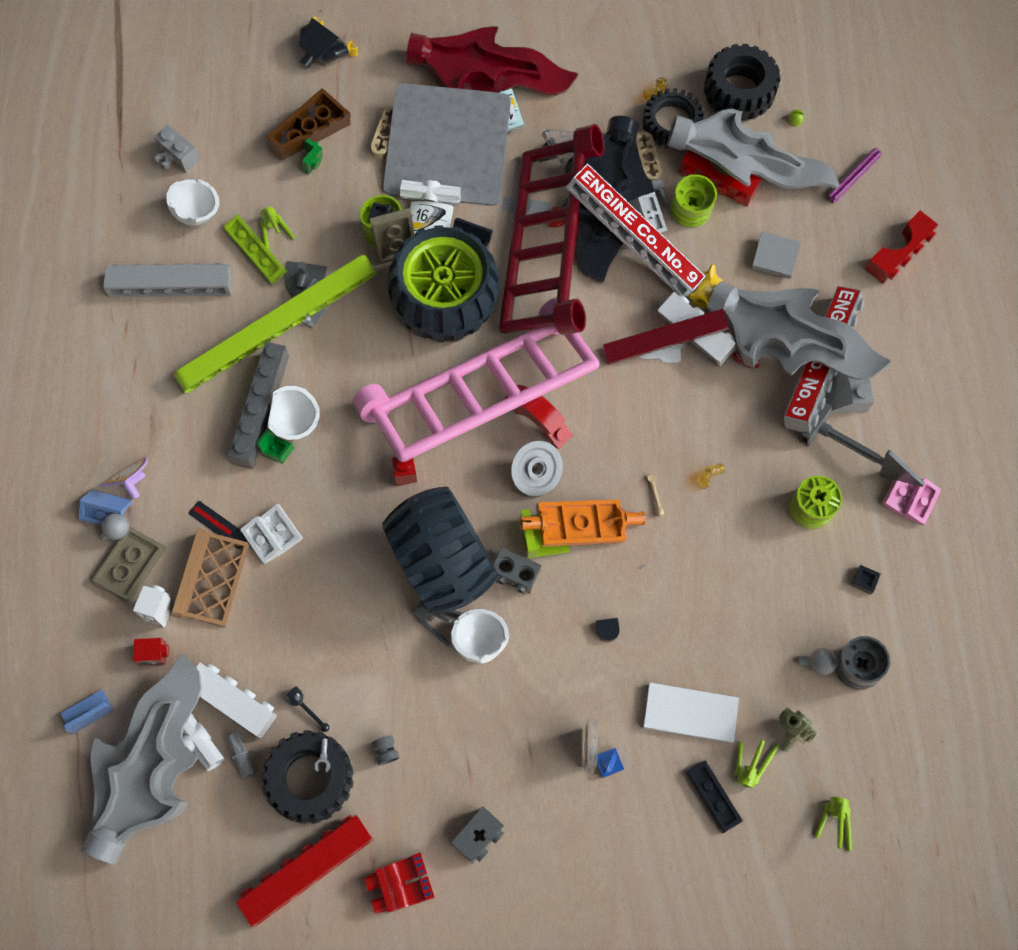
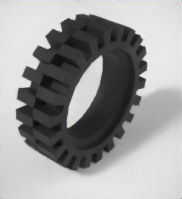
M667 88L664 94L660 90L657 92V96L653 94L651 99H648L642 119L643 129H646V132L652 135L653 141L657 139V145L660 146L662 142H665L664 148H668L666 145L670 130L660 126L656 120V113L661 108L666 106L682 108L689 115L693 123L704 119V110H702V105L698 104L699 100L697 98L692 100L693 94L690 92L685 96L686 90L682 89L679 94L677 93L678 88H673L672 93Z

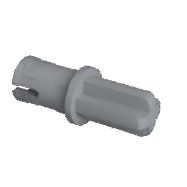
M239 732L231 733L227 736V740L233 753L232 760L236 761L241 779L248 778L256 773L249 758L250 751L246 750Z

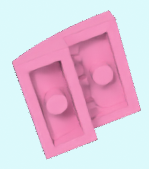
M925 478L922 479L925 482L923 487L893 480L882 505L910 521L925 525L941 489Z

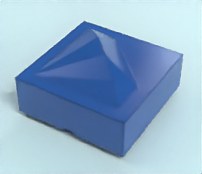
M616 748L594 756L602 779L624 770Z

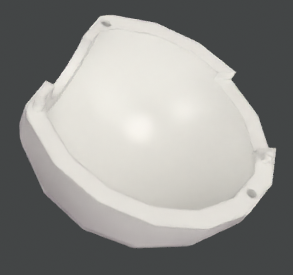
M199 179L176 181L170 186L166 194L167 206L171 214L177 220L189 226L207 223L215 216L219 207V196L216 190L207 182Z
M284 386L273 392L268 421L269 429L277 436L287 440L300 439L309 435L316 428L320 418L319 406L315 398L306 389L298 386Z
M485 609L470 610L461 614L454 622L451 631L452 644L457 653L465 660L479 664L487 663L499 655L507 645L509 639L508 626L503 618L493 611Z

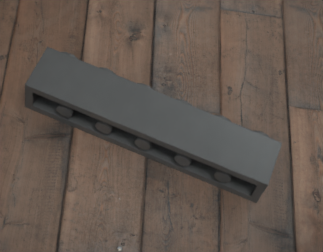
M265 342L228 455L233 465L250 469L254 468L259 453L256 443L266 431L273 392L280 387L289 359L287 348L284 345Z

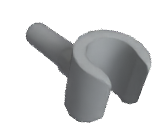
M660 179L652 180L651 184L655 192H659L664 205L667 206L669 202L663 190V181Z
M322 739L320 759L315 763V770L319 772V763L321 761L326 763V772L330 769V762L327 760L328 739Z

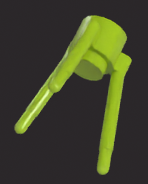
M266 207L261 210L260 216L262 220L260 225L262 227L264 245L268 249L269 243L266 227L274 228L276 233H279L280 230L277 225L280 223L292 240L295 239V236L284 223L280 214H277L273 207Z
M763 739L760 740L751 765H744L743 769H741L743 742L740 741L734 776L737 777L736 782L752 789L755 784L758 785L760 777L775 755L779 745H774L757 772L755 767L765 741Z
M831 797L830 803H825L824 813L815 837H820L827 817L831 813L832 818L838 819V849L842 848L845 819L847 850L850 852L852 851L851 809L849 808L848 799Z

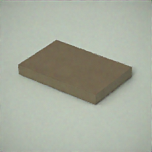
M410 208L370 218L379 263L391 261L402 243L415 235Z
M129 526L126 536L118 540L91 582L130 603L166 550V547Z

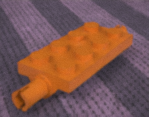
M619 499L538 502L536 504L537 516H520L519 525L522 524V526H519L521 531L539 530L542 547L624 543L626 541L625 529L628 525H645L646 517H642L646 515L644 511L627 512L621 508Z

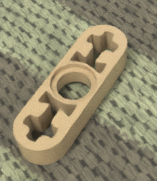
M393 107L386 108L383 111L371 143V152L376 159L387 157L390 135L382 136L380 133L383 130L390 131L391 124H389V118L393 114ZM381 142H382V143H383V149H381L380 151H377V149L380 148Z
M646 131L639 132L636 139L638 156L644 172L652 183V180H658L661 177L660 163L652 135ZM642 139H644V141L647 142L646 148H644L643 141H641ZM651 155L653 160L646 161L643 159V156ZM651 167L653 175H655L654 177H652V175L649 174Z

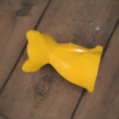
M714 264L710 265L709 270L703 272L705 277L697 286L696 291L689 294V298L694 300L692 304L696 307L708 309V303L714 291L713 285L717 286L719 282L723 281L721 278H718Z

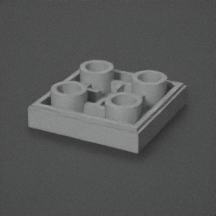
M761 232L752 269L791 279L800 242Z

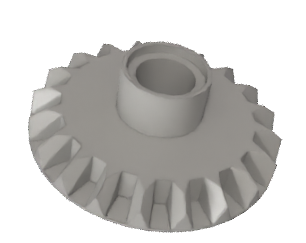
M534 440L533 442H527L523 447H519V451L514 454V459L511 461L512 467L510 472L512 474V481L516 485L515 487L530 496H541L550 492L556 487L562 476L563 462L561 455L553 445L545 441ZM537 463L536 470L532 472V466Z

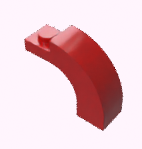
M517 385L520 392L529 388L524 385ZM543 396L513 409L515 414L523 415L534 422L556 449H560L573 436L564 423L566 421L565 418Z

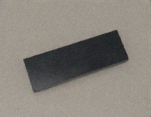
M706 760L685 772L722 834L743 822Z

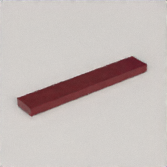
M719 309L603 344L608 364L612 365L729 330L724 310Z

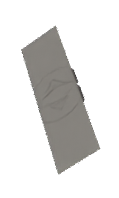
M502 197L501 210L514 212L516 197ZM528 198L526 213L533 214L550 210L551 202L530 200Z

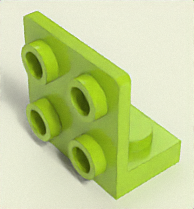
M530 509L521 510L520 516L529 517L537 516V514L531 515ZM538 529L523 530L527 559L570 552L569 546L542 547Z

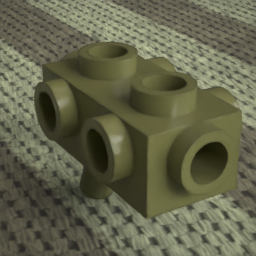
M787 707L779 715L780 720L778 724L787 731L784 736L786 738L780 745V749L784 752H788L794 741L798 740L804 745L806 742L810 743L816 736L817 732L810 727L812 722L799 710L794 713Z

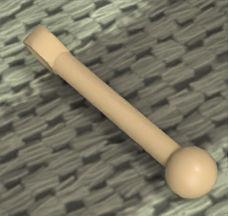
M650 474L647 477V481L651 484L657 507L656 514L662 516L664 510L660 506L654 483L656 477Z

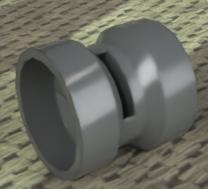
M392 735L382 737L371 743L373 751L377 753L376 761L378 766L394 762L400 758L398 751L394 749L393 745L395 742Z

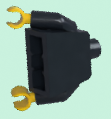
M317 17L311 18L309 23L300 29L298 46L306 52L300 62L308 69L315 60L324 66L347 55L354 57L358 54V47L354 48V42L349 41L347 46H344L345 43L324 26V20L318 22Z

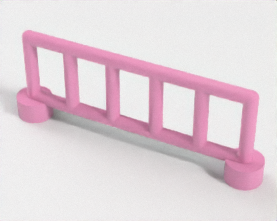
M557 297L550 299L541 307L539 316L553 313ZM555 326L530 330L391 397L387 396L380 385H367L355 394L353 404L363 421L377 423L397 459L401 462H406L596 370L599 367V360L578 333L567 334L564 336L583 362L557 373L536 344V341L551 334L559 335ZM525 348L546 380L520 392L499 359ZM487 365L508 395V398L482 410L461 377ZM450 383L471 416L444 428L424 395ZM413 401L432 435L405 447L387 415L391 410Z

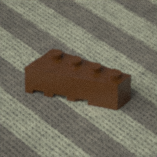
M321 88L267 135L268 149L282 161L305 149L304 141L306 138L319 142L349 126L350 112Z

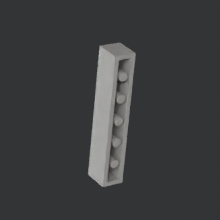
M181 263L174 265L134 264L128 266L114 264L113 266H105L103 288L109 297L231 296L232 272L229 264L216 263L215 265H205L202 263H196L195 265H184Z

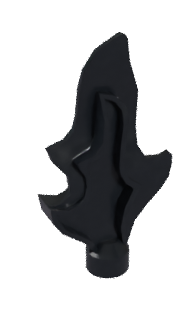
M614 116L608 121L606 136L604 137L603 155L586 159L584 167L588 164L629 202L638 197L653 193L655 190L644 172L638 156L636 139L639 124L627 116ZM573 157L569 159L566 165L565 174L570 173L572 170ZM568 198L564 202L563 207L567 206ZM580 202L579 216L581 217L582 225L577 246V261L583 274L599 283H603L610 265L623 246V242Z

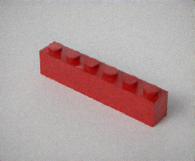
M349 815L339 823L341 826L335 831H332V829L326 831L320 836L321 841L313 846L310 843L300 851L302 855L295 860L292 858L286 860L280 865V871L274 875L272 872L267 874L260 880L261 884L255 889L250 887L239 895L241 899L236 903L251 927H257L374 841L357 815L354 817Z

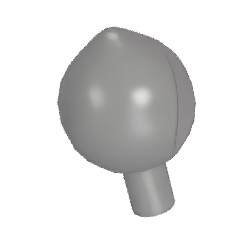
M120 514L108 515L102 522L100 538L104 541L108 539H122L129 530L128 520Z
M818 648L811 653V657L800 656L799 664L809 665L817 674L827 675L836 669L839 659L831 650Z

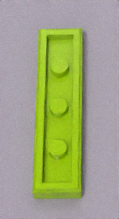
M238 214L223 226L226 232L271 284H274L287 272Z

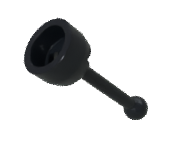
M297 686L290 690L284 697V700L291 706L300 705L321 726L323 732H328L330 729L329 724L323 723L303 703L304 695Z

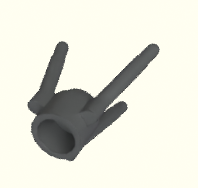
M421 601L414 613L419 618L418 623L424 625L446 646H450V643L427 621L432 622L437 617L450 623L451 619L440 613H431L423 601ZM455 610L450 611V612H445V613H448V614H451V615H455V616H458V617H459L461 614H463L462 612L455 611Z

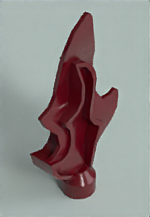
M497 26L482 27L460 35L428 38L426 35L411 33L408 41L406 64L419 67L424 65L434 76L439 87L499 93L512 87L521 86L542 94L555 96L566 92L578 78V73L560 68L535 49L527 47H502L496 44L495 36L499 30Z

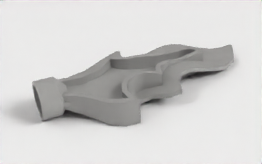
M736 109L722 110L696 123H693L691 119L676 115L667 139V147L680 151L684 149L693 151L714 162L746 186L751 184L750 175L756 174L779 187L787 189L818 185L835 189L839 187L834 170L823 161L796 157L791 153L776 148L772 134L754 132L746 128L741 122L742 111Z
M721 281L715 287L710 297L708 311L724 310L726 319L735 334L738 354L744 364L752 369L755 368L760 358L771 356L778 359L784 371L791 376L801 365L812 361L822 363L846 377L859 380L873 378L890 365V360L875 352L854 328L839 320L818 316L810 309L813 300L819 295L817 289L796 288L775 292L738 290L737 287Z
M184 654L179 655L170 672L150 688L139 700L126 738L116 747L105 744L99 738L93 741L90 760L94 783V812L91 831H89L81 847V851L91 857L107 863L117 864L127 840L144 830L172 822L182 815L189 803L175 796L173 786L178 775L191 768L199 758L186 748L182 734L183 728L199 700L202 683L200 671Z

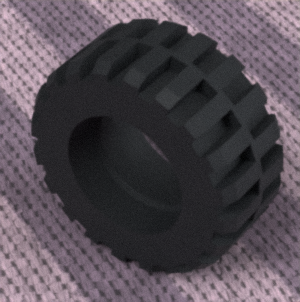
M734 44L731 45V48H723L721 52L719 51L714 55L708 66L704 82V94L706 95L707 102L709 104L712 103L711 107L715 111L718 110L720 112L726 109L742 111L741 121L747 120V118H757L758 114L760 116L763 115L772 106L781 80L780 69L775 64L774 58L772 56L769 57L768 52L759 50V47L755 45L750 47L749 44H742V46ZM731 76H744L752 80L757 87L741 89L732 85L727 78Z
M304 730L300 734L298 732L291 733V737L287 739L282 738L278 741L280 744L276 748L272 747L269 751L271 755L269 759H265L263 764L265 770L261 773V780L264 782L262 789L268 798L269 804L285 818L302 824L319 823L320 820L331 818L332 814L336 811L339 812L343 808V803L348 801L350 797L349 792L353 788L354 783L352 780L354 772L351 760L343 747L331 736H326L325 733L319 731L314 733L311 730ZM322 739H328L327 760L330 762L328 786L319 796L313 799H300L290 792L286 781L291 765L299 758L307 755H314L320 758Z

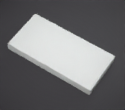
M650 682L643 728L733 744L739 698Z

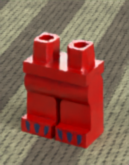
M421 852L376 869V873L365 878L368 892L381 887L383 897L371 901L375 914L386 911L392 913L435 899L428 876L406 884L408 881L427 875Z

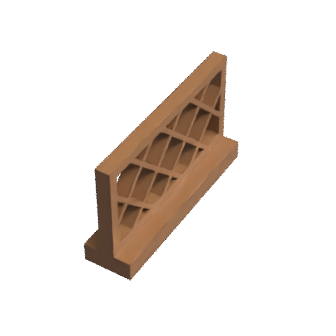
M198 528L172 610L173 616L226 627L250 543L209 533L205 529ZM209 540L219 541L223 548L211 553L208 548ZM234 545L244 547L242 555L234 559L228 551ZM225 551L231 561L219 567L214 556ZM211 558L216 569L205 574L202 569V563ZM233 564L237 570L236 575L227 580L222 569ZM219 571L224 582L213 587L207 577ZM205 579L210 589L199 595L195 589L196 583ZM227 585L231 591L230 596L220 600L215 590ZM213 592L218 603L206 608L201 598ZM199 600L204 610L198 614L189 613L190 604ZM221 606L224 611L222 621L213 619L209 611Z

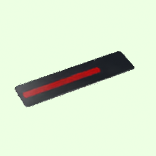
M198 501L189 511V515L217 535L244 542L248 541L238 527L201 501ZM234 545L239 550L242 548L241 546Z

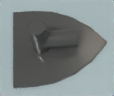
M287 261L285 282L291 298L305 291L313 279H316L318 282L324 279L327 266Z

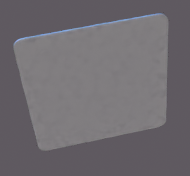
M406 83L399 84L395 90L383 184L384 191L389 195L400 196L402 180L415 182L433 180L441 185L461 187L460 202L496 205L500 201L511 108L510 96L505 93Z

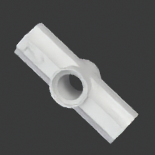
M402 180L400 198L459 206L461 187L441 185L433 180H425L423 182Z
M191 713L183 728L182 738L188 749L199 757L198 759L204 768L210 771L219 766L225 758L211 741L212 737L200 722H197Z

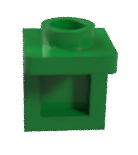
M306 138L304 146L308 154L302 160V170L309 175L312 170H316L320 166L323 158V148L318 142Z
M267 429L256 443L264 457L281 464L286 461L295 448L291 442L275 437L270 429Z

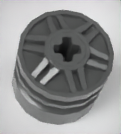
M859 636L851 639L838 654L839 664L836 667V672L839 679L846 686L855 690H866L877 684L887 674L890 667V655L886 647L879 640L870 636ZM861 663L864 664V667H863V668H862V667L858 668V667L856 666L857 664H861Z

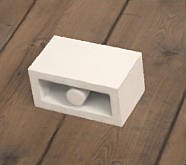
M143 585L133 611L143 621L165 628L174 602L171 600L170 595L164 592V588L152 585L150 588Z

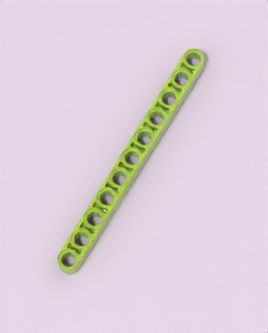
M366 255L359 256L186 364L173 374L174 378L184 393L195 390L263 347L265 342L273 341L303 322L307 316L311 317L376 275V270Z

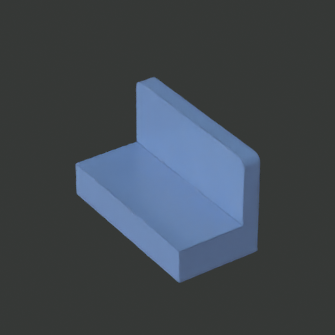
M91 490L80 500L79 519L102 525L105 517L115 513L124 516V511L131 505V500Z
M100 690L60 714L65 722L63 726L65 731L74 734L111 713L114 709L105 691Z

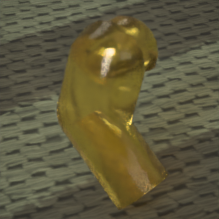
M662 77L658 78L654 89L643 90L644 100L651 99L653 94L657 96V92L660 90L664 94L668 86L666 84L667 80Z
M719 463L706 467L697 478V483L700 484V487L706 489L711 486L709 479L712 476L723 474L725 472L724 465Z

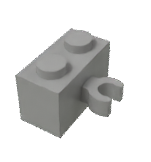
M169 125L154 136L157 147L161 152L155 156V160L158 164L165 160L162 163L165 170L173 162L187 173L200 161L196 147Z

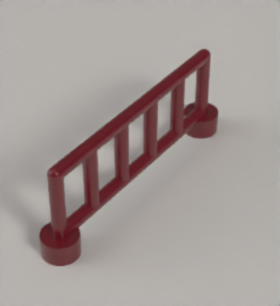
M596 124L576 128L573 140L527 150L522 154L499 330L503 334L555 326L561 335L580 333L585 329L586 314L583 304L579 299L569 300L580 201L569 191L566 207L526 215L528 194L567 186L584 168L586 159L603 155L604 138L599 126ZM573 152L572 170L570 173L530 181L533 161ZM566 219L563 241L522 249L524 228ZM562 254L559 277L517 284L520 262ZM558 290L552 314L512 320L515 297Z

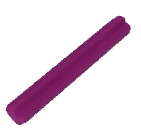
M873 148L839 183L838 189L834 188L828 194L827 199L832 203H836L881 157L882 152L878 148Z

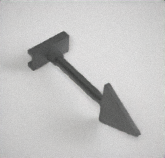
M825 403L823 410L820 409L818 411L819 419L816 427H812L810 434L802 433L804 438L801 440V443L807 447L819 433L825 437H830L872 462L880 464L882 468L879 475L882 477L920 487L925 485V482L891 450H888L885 458H883L878 453L833 429V426L827 424L826 422L831 416L832 406Z

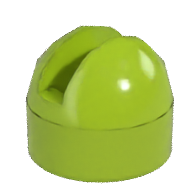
M800 109L791 111L788 117L789 124L795 127L800 126L804 120V113Z

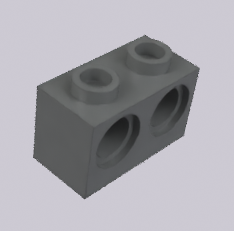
M501 548L494 562V567L499 576L495 582L502 585L507 583L513 586V589L519 593L525 594L527 592L530 594L541 572L542 565ZM507 564L511 567V570L502 572L499 567ZM522 573H527L531 576V579L523 581L519 576Z

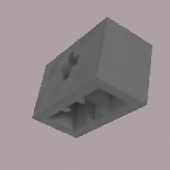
M482 807L451 843L472 863L475 860L480 862L489 852L486 847L491 842L496 844L503 836L504 832L501 830L504 825L485 807ZM483 830L485 832V841L479 840L476 843L474 841V832L480 833Z

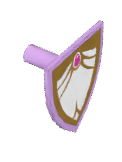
M145 457L119 471L102 483L100 487L123 484L132 499L139 497L140 494L134 485L145 477L144 472L141 470L146 466L148 458Z

